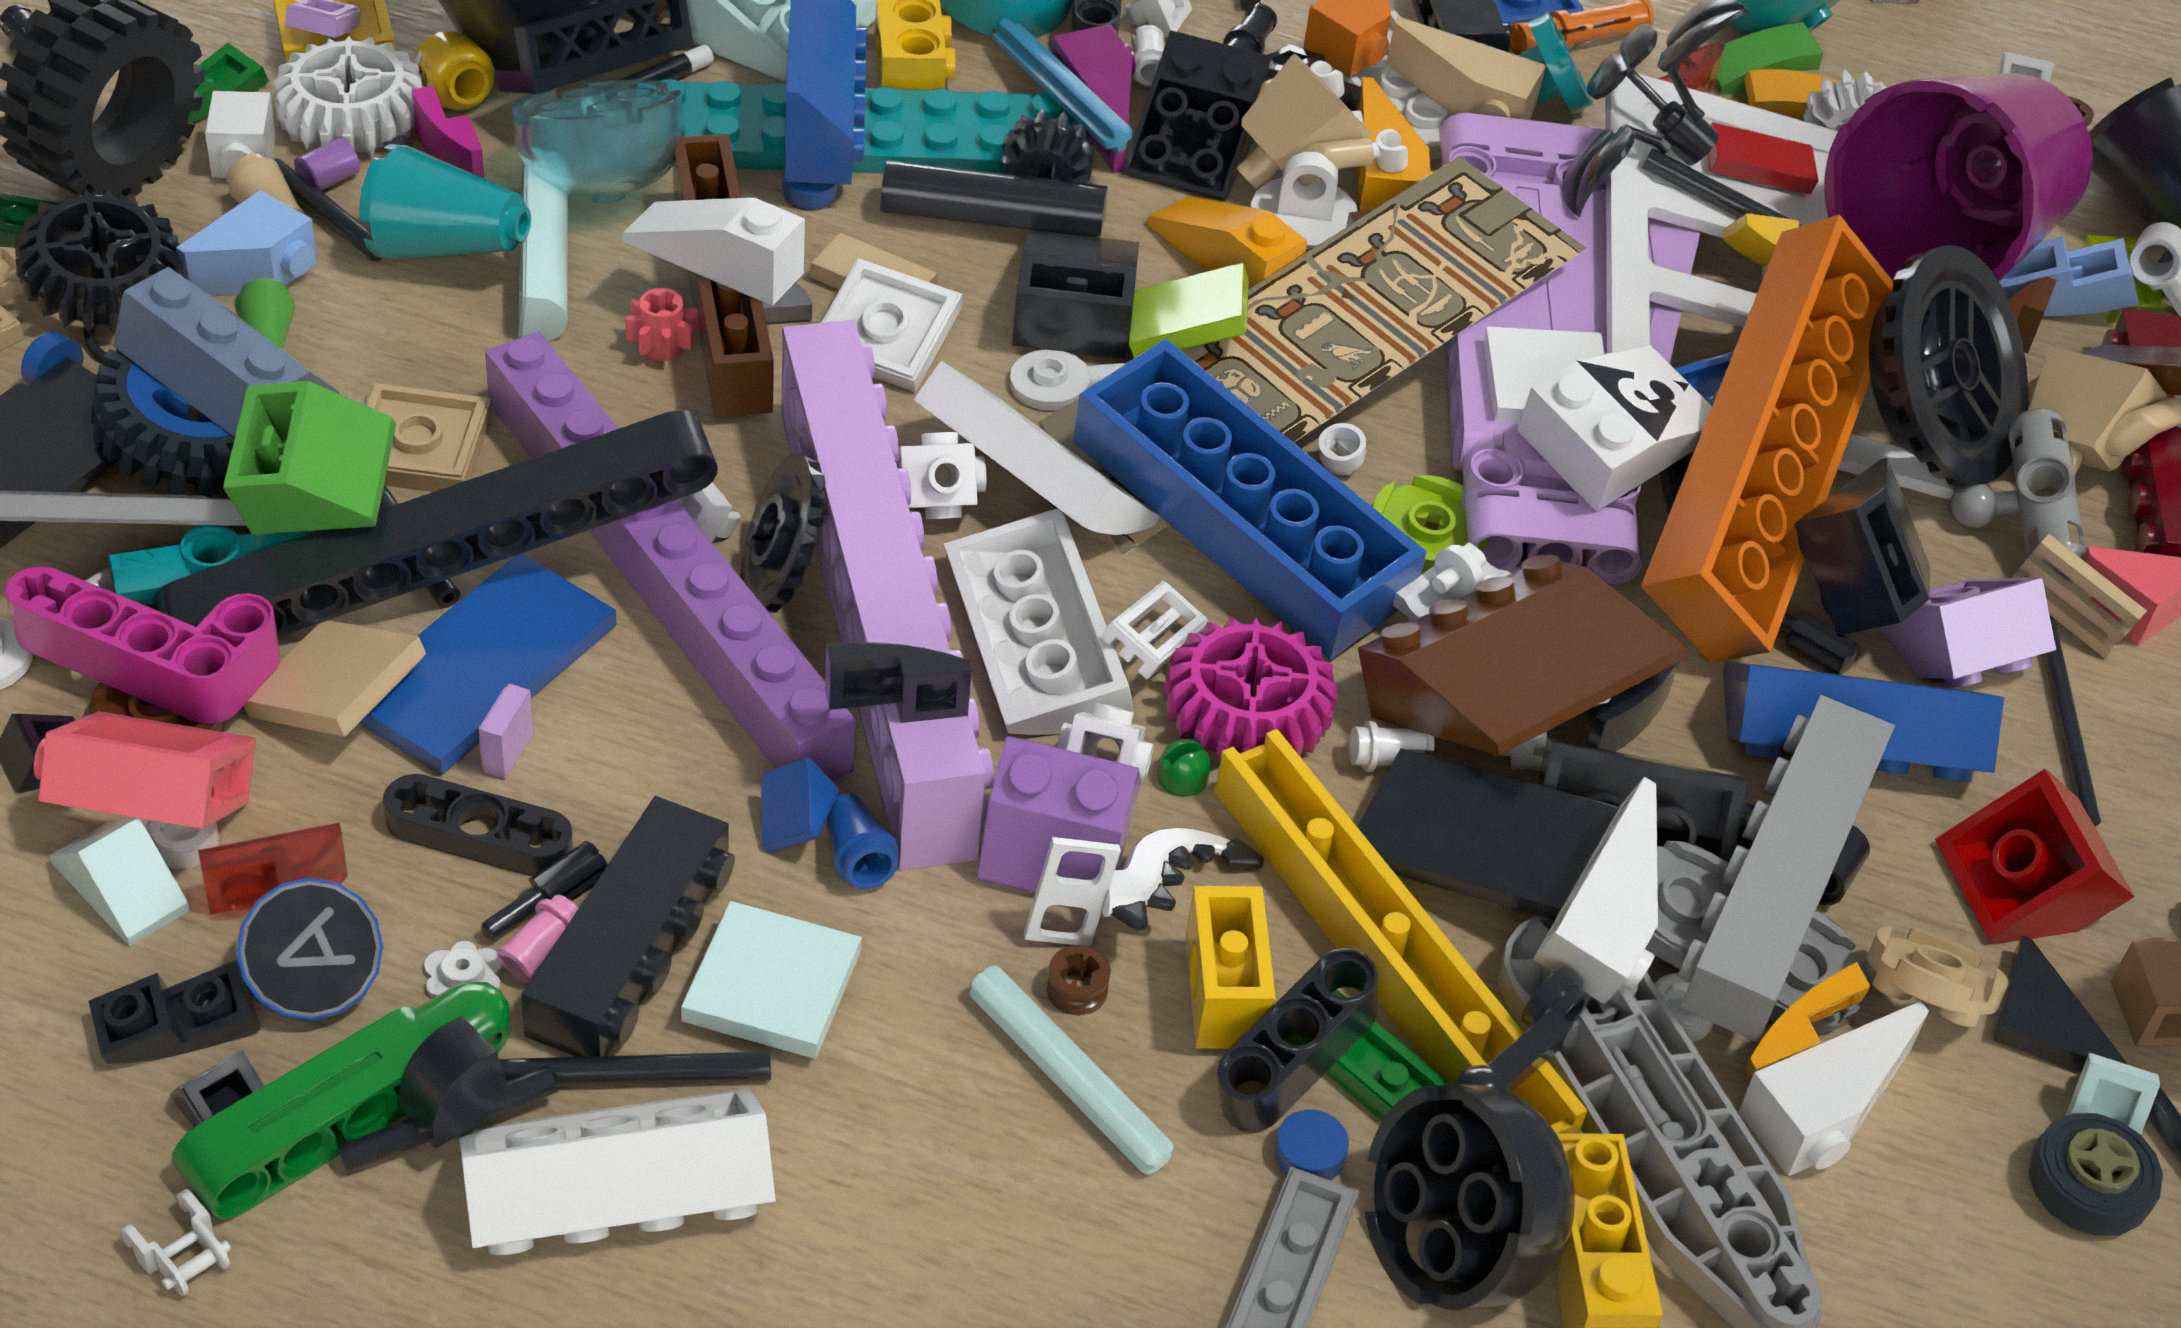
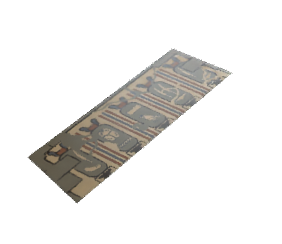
M1458 156L1248 289L1247 332L1244 335L1181 351L1294 443L1587 248L1465 159ZM1344 288L1348 290L1354 299L1341 297ZM1079 399L1072 404L1060 408L1039 422L1046 433L1146 505L1073 443ZM1161 517L1152 528L1130 534L1109 535L1123 556L1170 524Z

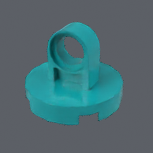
M1547 12L1540 17L1538 16L1530 20L1529 26L1537 46L1518 56L1546 65L1537 105L1561 93L1574 115L1591 106L1593 101L1587 93L1586 83L1580 70H1577L1570 55L1571 51L1552 16Z

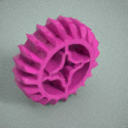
M1230 616L1223 628L1207 621L1201 634L1188 633L1185 643L1181 648L1175 649V653L1170 659L1169 671L1166 674L1164 683L1168 720L1176 723L1179 739H1194V741L1203 746L1206 752L1210 750L1215 752L1219 766L1222 751L1234 747L1241 754L1263 745L1266 733L1275 729L1279 730L1299 756L1302 752L1313 753L1315 746L1320 742V737H1325L1326 731L1331 727L1338 693L1336 692V683H1334L1333 665L1323 661L1322 647L1306 646L1304 632L1292 635L1284 633L1281 621L1272 628L1260 625L1257 616L1253 618L1250 624H1240L1234 617Z

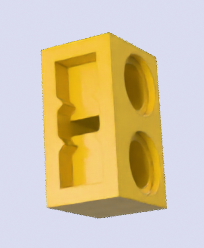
M876 0L874 38L879 88L891 87L902 90L931 91L934 89H945V81L955 79L956 58L955 48L951 47V16L941 14L940 0Z

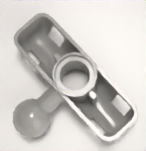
M2040 408L2025 411L2012 420L2009 428V441L2017 490L1994 492L1984 483L1962 485L1951 498V512L1957 522L1969 528L1986 526L1995 515L2020 514L2027 558L2034 552V550L2031 552L2029 535L2037 528L2039 544L2050 534L2083 560L2086 549L2065 422L2058 413L2049 409ZM2053 430L2059 431L2062 434L2063 440L2054 438ZM2022 435L2023 443L2015 448L2016 439ZM2044 488L2060 490L2055 495L2049 497L2034 495L2037 491ZM2068 524L2076 526L2080 544L2070 542ZM2043 559L2045 564L2064 579H2070L2046 559Z

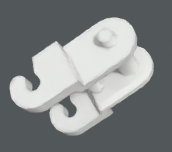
M188 1189L181 1191L176 1196L181 1209L185 1213L187 1211L190 1212L193 1230L164 1249L156 1242L147 1243L131 1224L120 1229L124 1243L128 1248L133 1247L136 1259L145 1271L150 1275L159 1270L165 1277L161 1281L165 1289L169 1290L173 1287L181 1296L189 1293L186 1281L214 1263L222 1269L230 1266V1261L226 1254L231 1250L230 1245L226 1240L219 1243L215 1238L209 1213ZM198 1241L205 1251L177 1268L170 1257Z

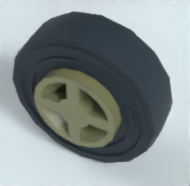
M2072 1113L2053 1121L2039 1137L2032 1149L2029 1177L2035 1195L2054 1217L2070 1228L2095 1236L2121 1235L2137 1228L2143 1223L2160 1199L2163 1172L2155 1151L2142 1135L2120 1120L2098 1113Z

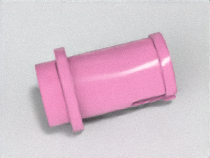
M556 895L551 900L541 899L535 906L536 915L512 939L497 950L498 953L496 955L500 964L518 981L529 983L579 908L562 895Z

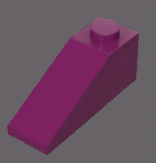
M1112 25L1053 36L1052 54L1128 124L1131 75L1134 74L1136 67L1134 53L1130 45L1124 44ZM1086 131V134L1093 141L1094 146L1112 173L1122 172L1125 150L1116 153L1112 148L1105 149Z

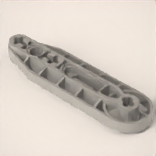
M1535 916L1521 923L1506 942L1500 962L1498 985L1502 997L1514 1020L1524 1033L1529 1027L1521 1021V1014L1534 992L1554 973L1533 960L1555 921L1541 916ZM1645 973L1633 990L1622 985L1605 1004L1590 996L1587 1006L1575 1021L1564 1040L1563 1047L1565 1048L1554 1054L1547 1061L1587 1109L1581 1127L1583 1134H1610L1597 1111L1602 1113L1614 1134H1624L1630 1165L1635 1167L1654 1198L1653 1201L1650 1200L1632 1170L1646 1238L1656 1255L1733 1328H1817L1821 1319L1822 1295L1812 1276L1790 1193L1648 973ZM1655 1029L1657 1030V1032H1658L1659 1035L1661 1036L1662 1040L1664 1041V1043H1665L1666 1046L1668 1047L1669 1051L1667 1050V1048H1666L1665 1045L1663 1044L1662 1040L1660 1039V1037H1659L1658 1034L1656 1033ZM1567 1056L1570 1063L1577 1072L1578 1076L1580 1077L1581 1081L1585 1085L1584 1087H1581L1580 1083L1576 1079L1575 1075L1573 1074L1569 1065L1565 1061L1564 1057ZM1692 1087L1694 1088V1090H1695L1696 1093L1698 1094L1699 1098L1701 1099V1101H1702L1703 1104L1705 1105L1706 1109L1704 1108V1106H1703L1702 1103L1700 1102L1699 1098L1697 1097V1095H1696L1695 1092L1693 1091ZM1721 1134L1724 1135V1137H1725L1726 1140L1728 1141L1729 1145L1731 1146V1148H1732L1733 1151L1735 1152L1736 1156L1738 1157V1159H1739L1740 1162L1742 1163L1743 1167L1741 1166V1164L1739 1163V1161L1737 1160V1158L1735 1157L1734 1153L1732 1152V1150L1730 1149V1147L1728 1146L1727 1142L1725 1141V1139L1723 1138V1136H1722ZM1764 1200L1766 1201V1203H1767L1768 1206L1770 1207L1771 1211L1769 1210V1208H1768L1767 1205L1765 1204ZM1667 1224H1670L1677 1238L1670 1233L1666 1226Z

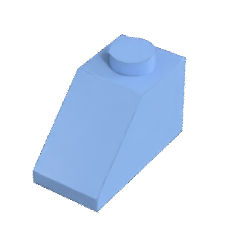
M261 190L176 247L179 260L182 261L181 276L204 290L210 296L238 295L241 292V288L247 282L260 278L273 279L286 286L317 264L312 219Z

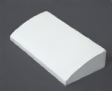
M940 361L914 398V401L958 432L970 443H974V446L1074 521L1091 531L1111 535L1130 534L1154 527L1161 518L999 397L943 361Z
M1056 508L944 543L960 595L1009 734H1060L1064 722L1073 724L1074 715L1077 713L1088 712L1093 714L1096 703L1133 711V719L1136 718L1130 688L1113 643L1108 645L1100 638L1107 626L1065 515L1060 509Z

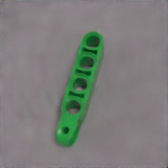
M467 981L451 987L417 1008L410 1006L396 1009L194 1127L177 1143L172 1153V1164L215 1218L226 1220L244 1214L340 1156L337 1145L387 1127L404 1117L405 1115L401 1112L399 1105V1088L404 1070L417 1048L441 1026L462 1015L487 1041L498 1033L494 1041L490 1043L498 1054L505 1046L511 1031L509 1003L501 990L488 982Z

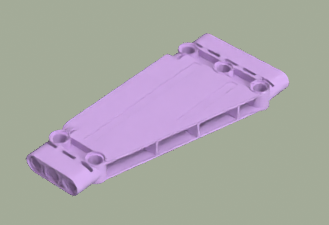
M1457 113L1443 121L1439 129L1441 167L1458 156L1462 157L1587 248L1445 342L1453 468L1462 471L1463 494L1460 502L1465 510L1467 543L1470 542L1477 547L1480 541L1490 537L1486 548L1482 551L1486 561L1491 566L1499 570H1507L1510 573L1521 569L1522 563L1531 557L1555 555L1559 557L1561 562L1587 567L1608 585L1628 582L1635 578L1642 569L1635 506L1641 484L1595 512L1517 431L1519 424L1494 422L1483 345L1486 327L1601 333L1604 353L1607 354L1606 179L1587 199L1581 212V217H1578L1569 209L1563 196V181L1569 166L1577 155L1592 140L1604 132L1605 129L1475 113ZM1648 218L1649 259L1657 266L1691 275L1701 232L1654 218ZM1649 302L1650 345L1670 364L1682 310Z

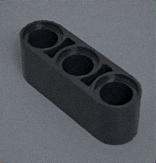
M1341 948L1332 950L1324 955L1226 1051L1219 1061L1217 1078L1223 1115L1232 1126L1241 1131L1258 1132L1274 1125L1371 1028L1378 1013V974L1374 962L1366 954L1357 949ZM1343 987H1351L1361 991L1355 997L1341 998L1332 994L1335 990ZM1295 1034H1306L1314 1038L1313 1041L1302 1046L1290 1045L1284 1042L1286 1038ZM1249 1081L1261 1082L1267 1086L1261 1092L1251 1095L1242 1094L1235 1090L1242 1083Z

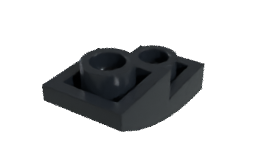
M236 960L171 987H167L159 974L155 973L89 1000L101 1057L106 1064L133 1063L182 1055L235 1040L261 1030L252 996L241 982Z

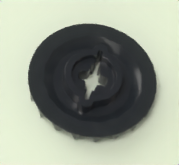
M794 453L786 457L769 478L754 510L743 550L740 578L769 613H777L784 604H787L793 598L794 589L803 583V574L806 567L812 565L811 556L814 547L819 544L818 532L824 522L822 509L827 501L826 495L823 492L826 485L825 477L821 473L819 462L813 460L812 457L800 453Z

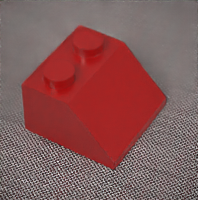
M2046 769L2041 770L1935 838L1984 933L1993 944L2020 941L2022 936L2034 939L2079 932L2135 897L2079 798Z

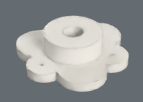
M460 941L452 947L451 951L438 950L431 953L424 963L425 973L429 977L426 983L427 994L434 998L451 987L467 981L488 982L500 990L501 986L498 975L501 973L503 966L497 958L496 954L498 952L490 948L477 950L472 942Z

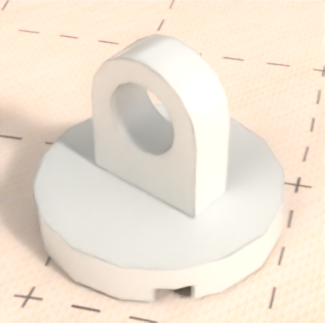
M1302 152L1290 158L1284 167L1282 178L1271 180L1256 190L1250 204L1251 208L1270 211L1307 240L1305 253L1346 228L1349 212L1358 211L1356 203L1344 190L1337 187V167L1318 152ZM1304 174H1313L1323 180L1316 179L1306 186L1298 182L1297 178Z

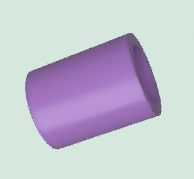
M339 137L296 158L294 168L297 173L322 191L357 174L360 170V164L357 154L350 143L344 138Z

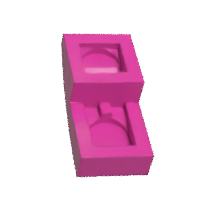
M434 86L412 89L415 133L426 154L484 178L482 147L469 115L446 119Z

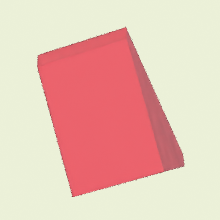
M2094 546L2087 547L2083 561L2147 610L2125 636L2135 645L2139 646L2181 617V557ZM2092 596V601H2094L2107 613L2113 616L2116 620H2118L2119 622L2122 621L2121 618H2119L2116 614H2114L2111 610H2109L2107 607H2105L2102 603H2100L2097 599H2095Z

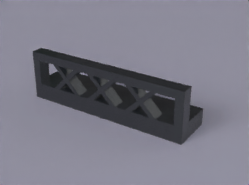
M606 0L515 26L514 31L520 62L495 69L499 91L539 94L692 47L693 41L687 1L667 0L671 24L656 23L653 20L661 0ZM625 10L635 20L631 30L616 33L614 29L622 12ZM583 22H586L596 31V34L591 42L577 46L574 41ZM546 34L556 43L552 53L538 56L535 36Z

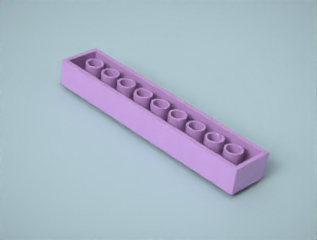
M855 320L783 327L781 417L791 454L800 453L812 457L813 460L820 463L821 473L825 477L826 485L823 492L826 495L827 501L822 509L824 522L818 532L819 544L815 548L840 643L877 642L903 644L941 651L962 658L960 650L950 651L948 641L951 639V622L947 604L945 602L936 603L934 595L937 594L938 582L934 559L932 556L923 557L921 549L924 548L923 522L920 513L910 512L908 507L911 504L910 478L906 468L897 469L896 462L899 459L897 433L894 425L885 426L884 424L887 415L886 398L883 385L873 384L872 382L875 375V366L871 344H861ZM973 698L969 699L968 716L901 723L896 703L857 707L888 830L899 845V871L978 860L980 833L985 830L988 802L984 789L993 788L994 769L989 749H979L977 745L979 716L975 700Z

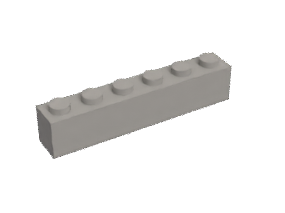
M1823 695L1820 696L1810 719L1799 714L1797 715L1783 747L1784 751L1794 755L1791 761L1781 757L1777 758L1763 791L1764 794L1774 797L1772 803L1768 805L1759 800L1757 801L1742 836L1753 841L1750 850L1737 845L1723 876L1722 883L1733 888L1729 896L1717 891L1715 892L1700 929L1711 933L1707 944L1697 939L1693 940L1678 974L1679 978L1690 982L1680 1009L1757 1043L1759 1042L1895 725Z

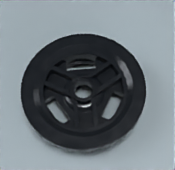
M1945 245L1922 250L1921 253L1910 256L1905 261V268L1896 273L1893 279V293L1888 294L1887 298L1879 306L1872 324L1869 341V369L1874 397L1881 417L1890 434L1903 449L1915 455L1919 462H1925L1929 472L1937 479L1945 478L1947 483L1953 486L1991 482L2000 477L2011 465L2010 424L2014 418L2027 411L2028 408L2027 367L2019 327L2001 284L1989 267L1978 256L1956 245ZM2022 435L2016 439L2015 448L2021 444Z

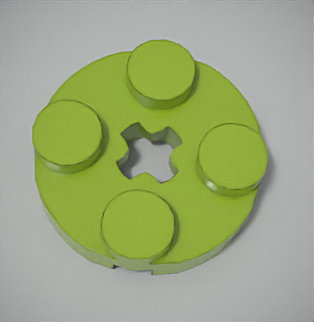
M1433 475L1414 476L1412 484L1401 485L1395 488L1397 480L1393 481L1379 491L1373 504L1374 509L1427 551L1421 575L1434 567L1435 557L1441 550L1452 544L1462 547L1467 544L1465 510L1460 502L1463 494V485L1450 479ZM1427 521L1438 525L1437 530H1429L1423 526L1426 525ZM1490 537L1480 541L1477 546L1478 550L1482 552L1486 548Z

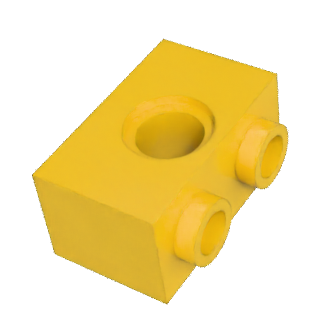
M1194 886L1185 942L1196 1049H1230L1275 1004L1276 1000L1263 887Z

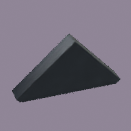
M2022 936L2015 949L1994 1041L2081 1072L2089 1053L2127 1064L2034 941Z

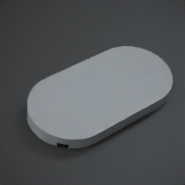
M1666 841L1663 846H1657L1658 926L1648 942L1646 950L1681 969L1694 939L1707 944L1711 933L1701 930L1700 927L1716 891L1729 896L1733 888L1722 883L1729 864L1727 861L1705 849L1683 841ZM1815 911L1769 1017L1774 1022L1814 986L1855 962L1859 964L1858 958L1852 951L1857 945L1848 933L1833 920ZM1863 961L1859 966L1870 985L1869 973L1865 961ZM1868 992L1861 1002L1812 1024L1817 1034L1829 1033L1844 1026L1862 1007Z

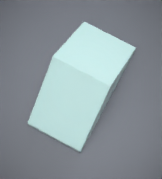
M140 818L110 820L50 855L52 865L129 947L190 911L187 899Z

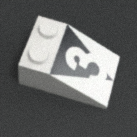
M1649 344L1576 360L1532 386L1517 431L1597 512L1693 452L1712 406Z

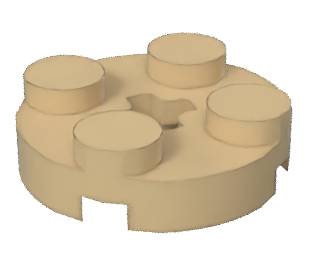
M1883 926L1878 929L1867 955L1869 965L1876 971L1872 985L1877 990L1899 1000H1910L1914 996L1938 1006V1013L1947 1020L1966 1027H1976L1981 1015L1993 1014L1997 1011L2007 989L2008 979L1999 968L1993 979L1979 968L1984 958L1982 955L1956 941L1929 931L1910 928L1906 939L1890 937L1894 926Z

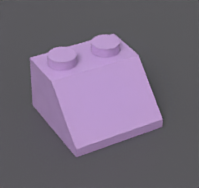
M2042 578L1966 579L1930 589V599L1903 622L1879 627L1917 678L1943 679L1945 687L1948 688L1978 683L1982 681L1981 671L1995 668L1996 673L2014 672L2033 666V656L2056 650Z

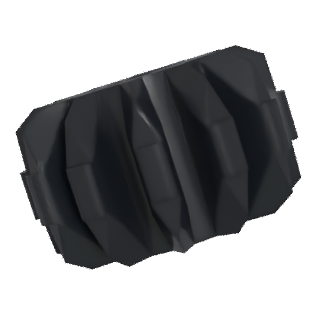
M1043 108L1036 115L1035 120L1022 115L1016 122L1015 129H1009V132L1004 137L1002 145L1004 153L1001 159L1002 174L1087 184V181L1091 178L1093 168L1091 165L1095 152L1093 141L1085 139L1084 123L1072 126L1067 125L1068 118L1065 112L1057 120L1050 119Z

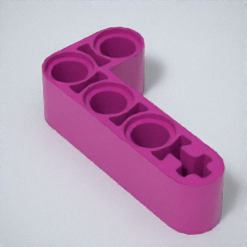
M34 566L20 570L6 584L5 594L15 636L20 647L32 654L193 722L217 724L228 720L245 705L276 671L280 664V648L274 609L268 600L259 595L247 593L228 597L220 602L195 627L51 567Z

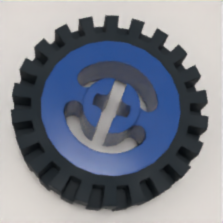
M109 349L103 357L102 365H99L91 411V424H94L93 436L96 443L104 442L102 453L109 461L121 457L119 470L129 477L143 468L142 484L153 489L156 488L161 478L171 480L170 494L183 495L185 483L196 484L197 495L212 496L213 485L218 483L223 494L227 496L223 486L235 437L199 410L197 422L186 420L189 403L119 350Z

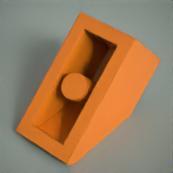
M1319 0L1311 5L1309 9L1303 49L1324 55L1325 62L1349 78L1370 65H1376L1384 57L1389 46L1387 38L1391 19L1389 0Z

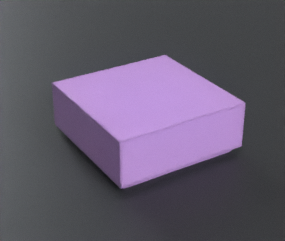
M299 0L286 7L285 25L337 38L359 28L361 9H358L357 6L334 0Z
M508 684L507 687H504L479 726L483 773L505 780L532 737L533 721L529 689Z

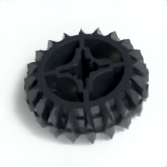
M83 187L79 197L72 198L60 191L56 205L40 202L36 215L25 216L22 232L18 233V240L15 242V257L17 258L15 259L16 275L19 277L20 284H23V291L27 295L28 301L38 302V307L41 308L43 316L59 313V319H61L64 328L76 320L81 321L88 333L95 324H107L111 331L115 333L125 290L167 267L182 275V261L179 260V254L176 252V247L180 243L178 242V236L173 234L169 218L158 217L154 203L138 207V202L133 193L119 199L114 197L110 187H108L103 195H91Z

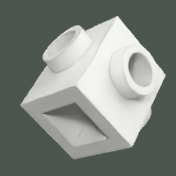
M958 432L921 434V446L899 447V459L896 462L897 469L906 468L908 470L911 484V504L908 507H925L926 519L962 518V505H977V492L986 491L985 458L983 455L975 456L974 443L958 444ZM939 465L945 467L948 472V481L943 487L935 480V470Z
M1096 703L1093 714L1088 712L1077 713L1074 715L1073 724L1063 723L1056 748L1099 758L1096 753L1098 743L1104 738L1112 739L1119 747V756L1115 762L1138 767L1141 782H1145L1152 759L1154 744L1143 742L1147 727L1132 723L1133 711Z

